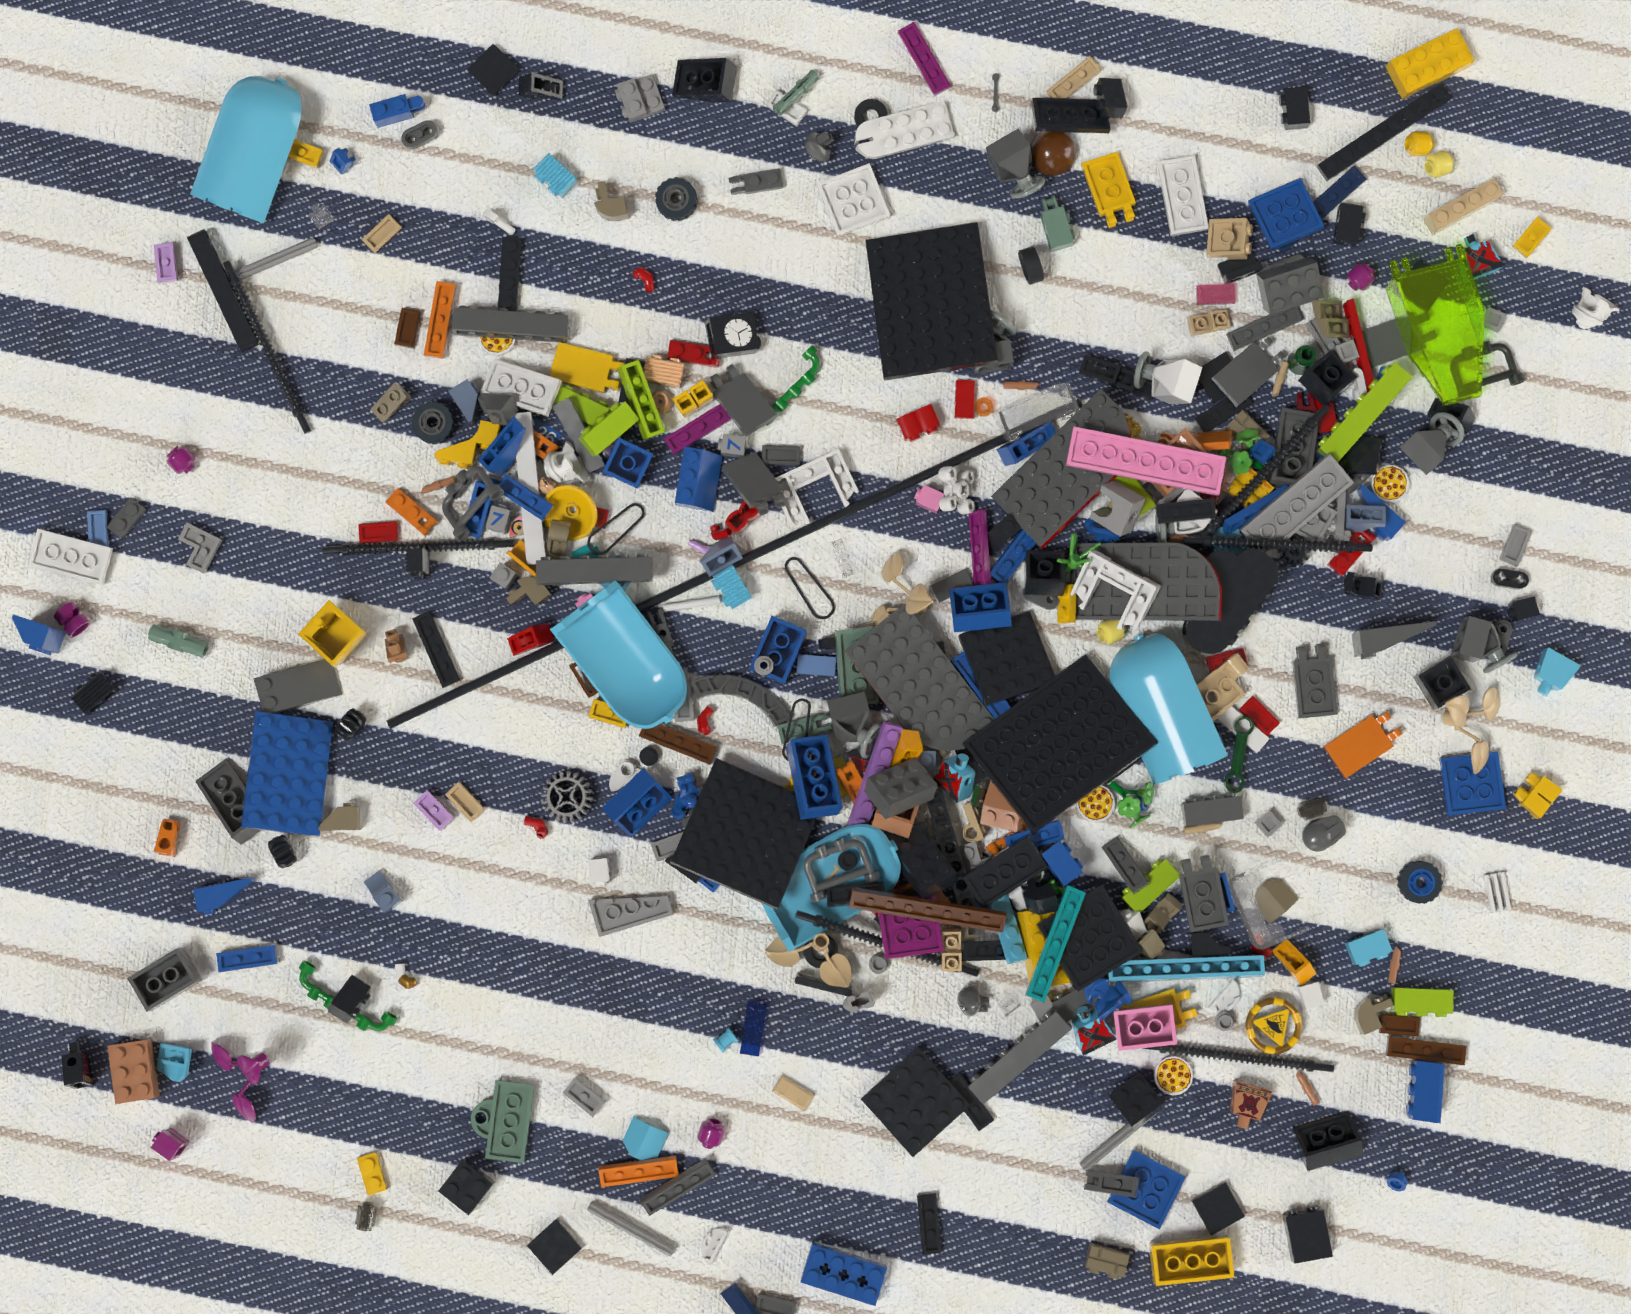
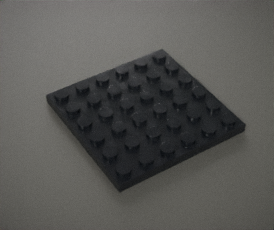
M716 758L670 863L778 910L816 818L800 819L795 792Z

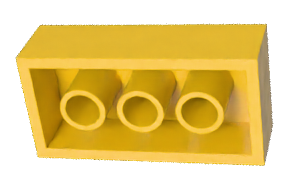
M1458 28L1391 59L1386 65V69L1403 100L1468 69L1475 60Z
M1028 910L1017 912L1020 935L1027 955L1025 964L1029 983L1045 943L1036 924L1057 911L1047 914H1034ZM1060 964L1051 986L1070 983Z
M1227 1235L1149 1243L1153 1283L1156 1286L1235 1278L1230 1237Z

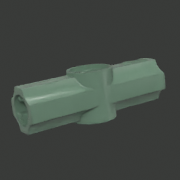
M153 624L148 633L149 640L166 645L168 648L182 653L187 652L204 658L208 650V642L190 637L189 634L175 629L170 630Z

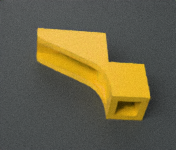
M481 420L478 431L471 439L437 450L434 458L439 461L438 464L450 466V463L457 464L458 468L468 470L469 467L475 466L478 446H481L480 449L486 450L501 432V425Z

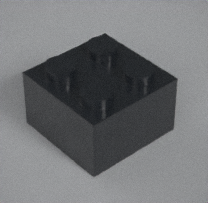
M1330 350L1306 369L1298 381L1323 406L1324 404L1329 405L1345 392L1357 379V376Z
M1026 550L1024 595L1063 596L1065 563H1059L1057 559H1065L1064 551Z
M1451 656L1444 658L1413 677L1433 710L1439 709L1448 700L1460 696L1471 689Z
M1140 1072L1108 1095L1133 1130L1137 1129L1165 1107L1164 1103Z
M464 1158L438 1192L469 1216L496 1181L468 1159Z

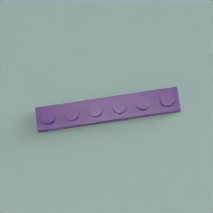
M883 721L846 827L855 824L869 825L875 805L864 792L869 776L889 769L903 730L901 725Z

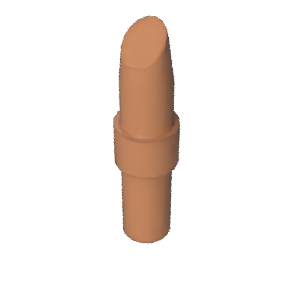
M1004 381L1003 389H1037L1040 383Z
M451 476L443 480L434 481L432 484L423 486L421 494L434 490L437 491L449 484L456 483L455 479Z
M1397 947L1394 948L1392 961H1390L1388 983L1392 984L1396 983L1397 972L1400 967L1401 951Z
M1298 1070L1296 1077L1302 1086V1090L1307 1094L1313 1106L1319 1104L1320 1101L1314 1093L1311 1084L1308 1083L1302 1072Z

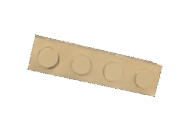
M1492 178L1429 213L1423 220L1434 236L1497 201L1503 195V192L1496 180Z

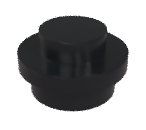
M645 747L641 750L639 758L644 765L652 766L657 763L659 754L655 748Z
M844 851L838 857V865L843 870H852L857 864L856 855L850 851Z

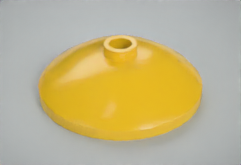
M560 485L552 489L545 496L544 499L554 505L544 520L548 529L552 519L570 522L569 541L580 540L594 529L597 522V508L593 499L586 491L574 485ZM571 506L575 507L576 511H573Z

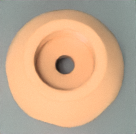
M664 390L653 392L652 397L658 413L668 412L673 403L670 394Z
M542 477L538 481L539 490L547 495L552 489L560 486V483L555 482L551 478L545 479Z

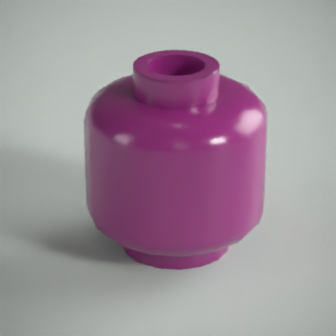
M1357 263L1347 274V279L1350 281L1348 285L1355 291L1358 289L1365 291L1375 280V271L1366 263Z
M176 446L166 455L168 458L166 463L177 474L183 472L187 474L195 467L192 464L195 461V456L185 446Z
M708 1118L701 1123L697 1138L703 1147L712 1149L722 1143L725 1128L720 1120Z

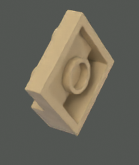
M1247 218L1209 219L1207 257H1227L1228 260L1247 259V254H1251L1252 250L1251 243L1248 242L1249 236L1253 235L1252 224L1249 223Z

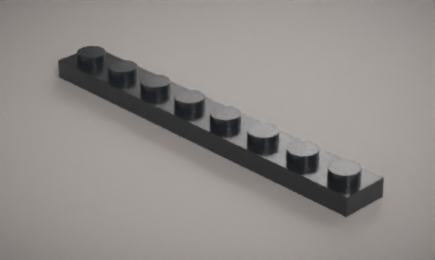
M1440 83L1316 166L1328 182L1449 102L1452 97L1443 84Z

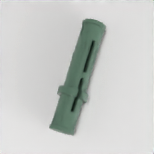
M810 70L806 76L796 81V85L773 105V110L778 115H782L803 93H807L809 88L819 80L817 72Z

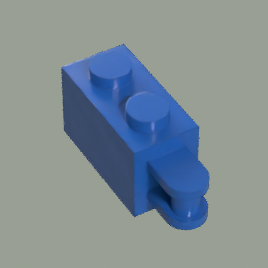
M406 94L371 103L369 106L373 121L377 128L414 118L412 113L423 110L425 103L420 96L407 98Z

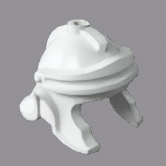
M1583 287L1582 298L1578 305H1574L1572 313L1577 319L1576 323L1585 330L1602 325L1611 312L1619 311L1620 308L1598 294L1591 295V291Z
M568 441L565 442L563 451H551L544 459L546 476L557 482L579 479L585 483L588 478V471L581 458L577 457L574 453L573 445Z

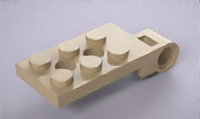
M1238 653L1233 654L1196 684L1212 721L1216 720L1245 696V693L1234 679L1246 672L1249 667ZM1209 692H1212L1216 697L1214 703L1207 699Z

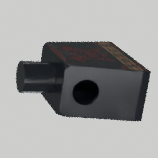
M80 1042L69 1043V1054L62 1055L64 1086L73 1089L94 1086L89 1055L81 1052Z

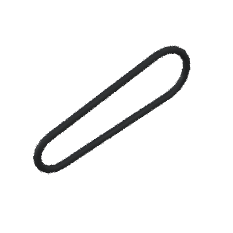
M632 503L591 533L587 541L590 551L597 555L608 553L643 519L645 514L644 508L640 504ZM632 506H638L642 510L640 518L607 550L596 552L592 549L590 540L596 533Z
M789 558L785 562V570L809 610L818 619L829 618L835 610L833 600L799 558ZM791 560H797L829 599L832 604V610L829 615L821 617L813 611L787 568Z
M804 698L796 700L792 706L782 749V755L787 761L788 757L785 755L786 744L794 709L800 701L808 704L805 737H808L811 703Z

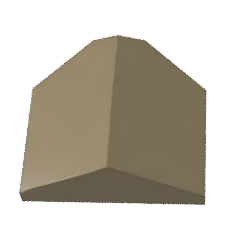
M1282 879L1270 880L1257 888L1252 905L1270 924L1289 910L1299 899Z

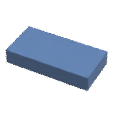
M87 511L88 542L109 547L108 511Z
M798 654L797 674L835 677L836 657Z

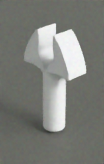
M485 209L482 216L486 220L496 224L510 235L515 233V228L500 219L496 213Z

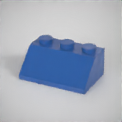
M684 447L675 497L676 506L709 512L714 511L722 455L703 449Z
M13 614V622L23 643L29 644V649L50 656L52 652L59 653L66 632Z
M643 768L602 807V810L632 838L673 798Z
M1413 1060L1412 1064L1409 1065L1411 1083L1408 1084L1407 1092L1410 1095V1103H1407L1406 1114L1409 1115V1119L1441 1124L1445 1064Z

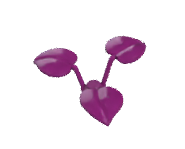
M212 1041L211 1050L218 1066L225 1071H230L231 1066H239L248 1080L239 1092V1095L233 1094L232 1101L235 1109L243 1118L256 1122L255 1109L243 1094L250 1084H258L260 1071L270 1064L268 1057L263 1052H260L253 1058L240 1055L237 1058V1062H233L228 1051Z

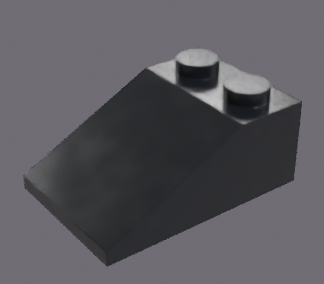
M728 58L678 60L672 96L714 103L732 102L737 66Z

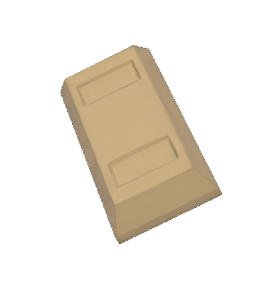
M388 214L362 241L376 253L402 227Z
M460 782L445 794L470 822L485 810Z
M782 1074L772 1089V1092L803 1111L807 1109L815 1095Z

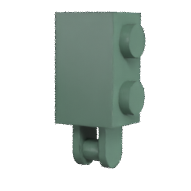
M1055 195L1046 200L1042 198L1041 202L1044 211L1041 212L1040 218L1050 252L1072 247L1073 240H1076L1074 230L1069 227V222H1071L1069 212L1065 211L1064 206L1058 207ZM1053 206L1054 209L1048 210V207Z

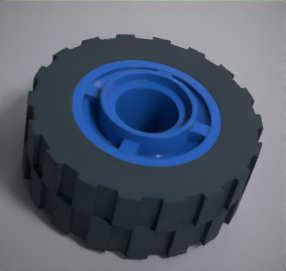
M1420 860L1411 861L1409 864H1405L1403 869L1399 871L1397 887L1405 899L1418 904H1426L1439 896L1443 884L1442 875L1437 867H1434L1431 863ZM1419 877H1422L1424 880L1421 887L1416 885V880Z

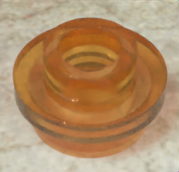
M979 398L975 402L974 410L979 416L986 417L993 411V403L988 398ZM982 404L987 406V409L984 411L980 409Z

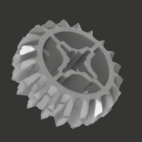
M561 771L559 772V779L554 774L552 775L555 780L554 782L549 779L546 781L550 784V787L543 786V789L547 790V794L542 793L541 797H547V800L541 803L542 805H549L544 809L545 812L552 810L549 817L552 818L557 814L556 821L559 822L562 816L563 823H567L568 817H570V821L573 823L575 822V815L580 820L582 819V816L579 814L580 812L585 815L588 813L584 809L585 806L588 808L592 807V805L587 803V800L592 801L593 797H587V794L592 793L593 790H586V787L590 785L589 782L582 784L585 777L582 776L577 780L578 773L575 772L573 777H571V771H567V776L564 777V773ZM564 781L575 782L567 790H563L558 786V784ZM579 787L583 795L581 804L575 799V793ZM553 790L559 794V801L555 807L552 803ZM560 791H562L563 793L566 792L567 794L568 792H571L570 798L573 802L566 800V802H563L565 797ZM567 804H571L576 808L575 811L570 813L559 811Z

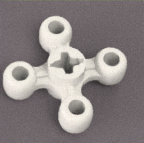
M952 466L942 467L938 472V476L941 481L947 482L944 487L945 497L939 500L940 509L945 512L953 511L957 506L960 514H971L975 509V504L971 499H967L969 495L968 485L974 481L973 472L971 470H961L957 473L956 477V470Z

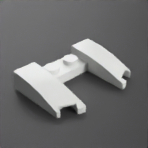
M839 449L775 478L784 490L785 500L783 502L785 506L782 507V510L789 524H792V520L804 521V525L810 524L795 490L827 475L830 476L844 507L850 504L847 500L853 492L858 494L859 491Z
M1096 550L1090 551L1087 558H1090L1091 561L1084 563L1070 593L1071 596L1077 593L1083 602L1079 607L1084 610L1101 579L1132 595L1116 628L1124 629V625H1134V630H1137L1155 600L1161 585L1147 577H1141Z

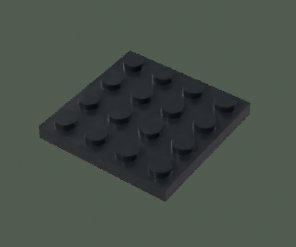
M1030 611L1011 617L1012 626L972 630L958 635L985 707L1034 691L1055 677Z
M1103 885L1085 894L1059 962L1076 992H1079L1143 952ZM1056 913L1036 924L1045 941Z
M919 1046L861 1098L864 1104L912 1157L919 1153L971 1105Z

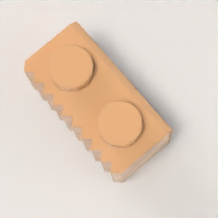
M651 355V357H646L643 372L647 383L681 388L685 366L684 363H681L680 359L670 358V361L662 360V356Z

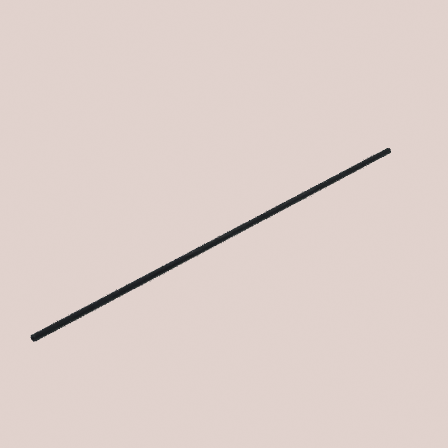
M1076 399L742 555V559L732 565L736 569L936 476L942 467H955L1007 443L1048 421L1052 422L1082 407L1080 399ZM704 572L635 604V606L641 613L714 578L713 576L709 577L707 572ZM556 641L386 720L390 729L564 649L559 641Z

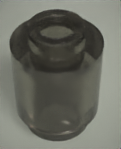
M1314 797L1300 802L1299 807H1297L1299 817L1305 821L1322 816L1324 812H1327V806L1322 797Z
M363 1201L362 1204L358 1205L355 1220L357 1230L372 1231V1227L375 1226L377 1207L374 1206L373 1202Z

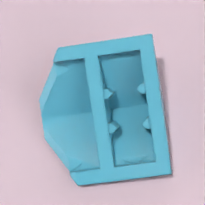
M160 1043L157 1070L165 1074L172 1081H183L189 1073L192 1049L184 1045Z
M633 1116L622 1141L632 1157L639 1160L656 1158L669 1132Z

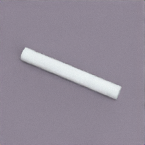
M716 596L663 604V612L720 604V598Z

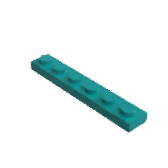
M1068 885L1066 886L1025 996L1042 1003L1045 1002L1086 894L1085 892Z

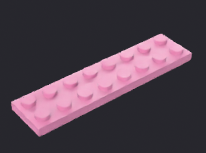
M1073 427L1066 466L1218 496L1226 457Z

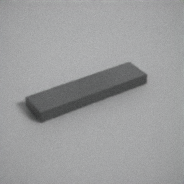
M1294 307L1272 315L1269 314L1227 333L1226 336L1233 351H1237L1253 342L1303 321L1298 307Z
M571 397L554 404L552 407L588 473L605 466L606 462L602 454L599 453L597 456H592L578 439L582 435L580 432L586 428V425Z
M705 1158L646 1194L639 1201L648 1215L651 1216L716 1176V1173Z

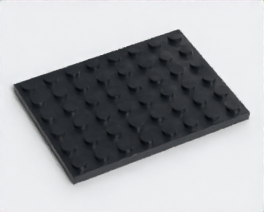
M978 222L865 240L884 381L998 363Z
M1085 654L969 737L962 745L1034 835L1154 748L1157 742Z

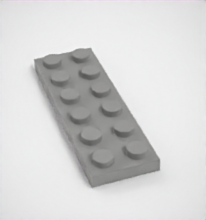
M1328 453L1244 524L1240 530L1248 539L1250 537L1253 540L1256 537L1258 540L1260 538L1264 540L1266 538H1269V540L1274 538L1276 541L1279 538L1280 541L1282 539L1286 541L1354 482ZM1264 547L1261 551L1269 555L1276 548H1274L1273 550H1271L1270 548L1266 550Z

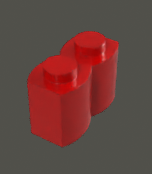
M932 404L896 419L904 440H909L910 443L919 440L921 434L927 432L930 435L937 432V428L940 427V422Z
M743 501L739 510L733 511L727 517L725 525L734 535H738L747 528L749 522L757 519L760 514L756 507L749 508L745 501Z

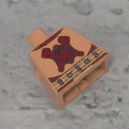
M1233 1081L1230 1111L1233 1114L1239 1115L1237 1127L1248 1129L1251 1118L1261 1119L1272 1091Z

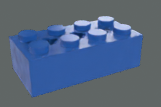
M828 735L790 739L786 746L800 819L838 815L843 806Z
M812 1241L800 1283L876 1306L887 1265ZM824 1263L828 1264V1268L830 1270L822 1272V1268H820V1265L823 1266ZM847 1270L848 1276L841 1278L839 1271ZM861 1275L865 1276L867 1280L864 1284H860L857 1279L858 1277L861 1278Z

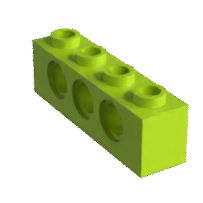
M639 360L617 368L630 406L639 418L637 424L643 441L664 433V426Z

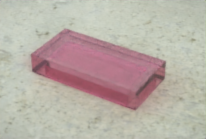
M1234 284L1196 286L1197 306L1235 304Z

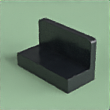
M1252 251L1251 254H1247V259L1226 260L1217 265L1225 285L1255 275L1263 269L1261 261H1256Z

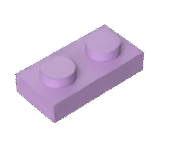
M174 244L154 245L157 282L178 281Z
M428 790L413 803L439 831L454 819L451 813Z

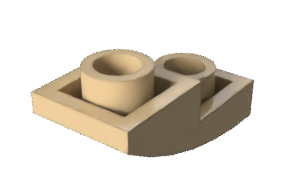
M1227 309L1211 311L1207 314L1194 315L1187 318L1191 336L1231 328Z
M941 929L944 950L941 952L942 971H962L961 929Z

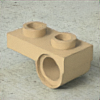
M970 803L963 805L969 825L964 827L962 831L964 840L967 842H977L984 839L983 835L986 833L983 825L978 824L976 819L979 816L976 806H972ZM968 828L976 830L977 834L974 839H969L966 836Z

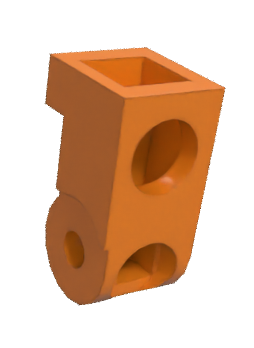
M165 818L162 820L154 848L155 853L175 857L180 821Z

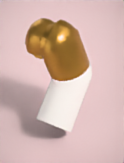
M405 963L395 964L397 982L405 989L414 988L417 984L416 979L406 975Z

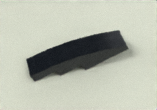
M1089 355L1084 356L1079 370L1080 374L1152 401V380L1146 379L1144 385L1137 389L1134 386L1135 372Z

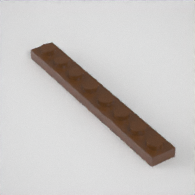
M852 887L849 908L1002 933L1007 913L1003 911Z

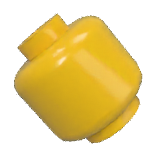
M1422 131L1411 132L1406 137L1404 143L1405 150L1411 156H1427L1435 145L1431 134Z

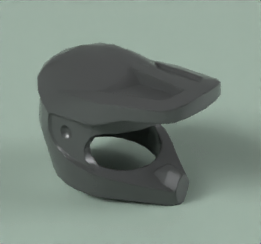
M1337 815L1319 818L1311 821L1304 827L1302 840L1308 849L1315 852L1324 851L1346 834V828Z

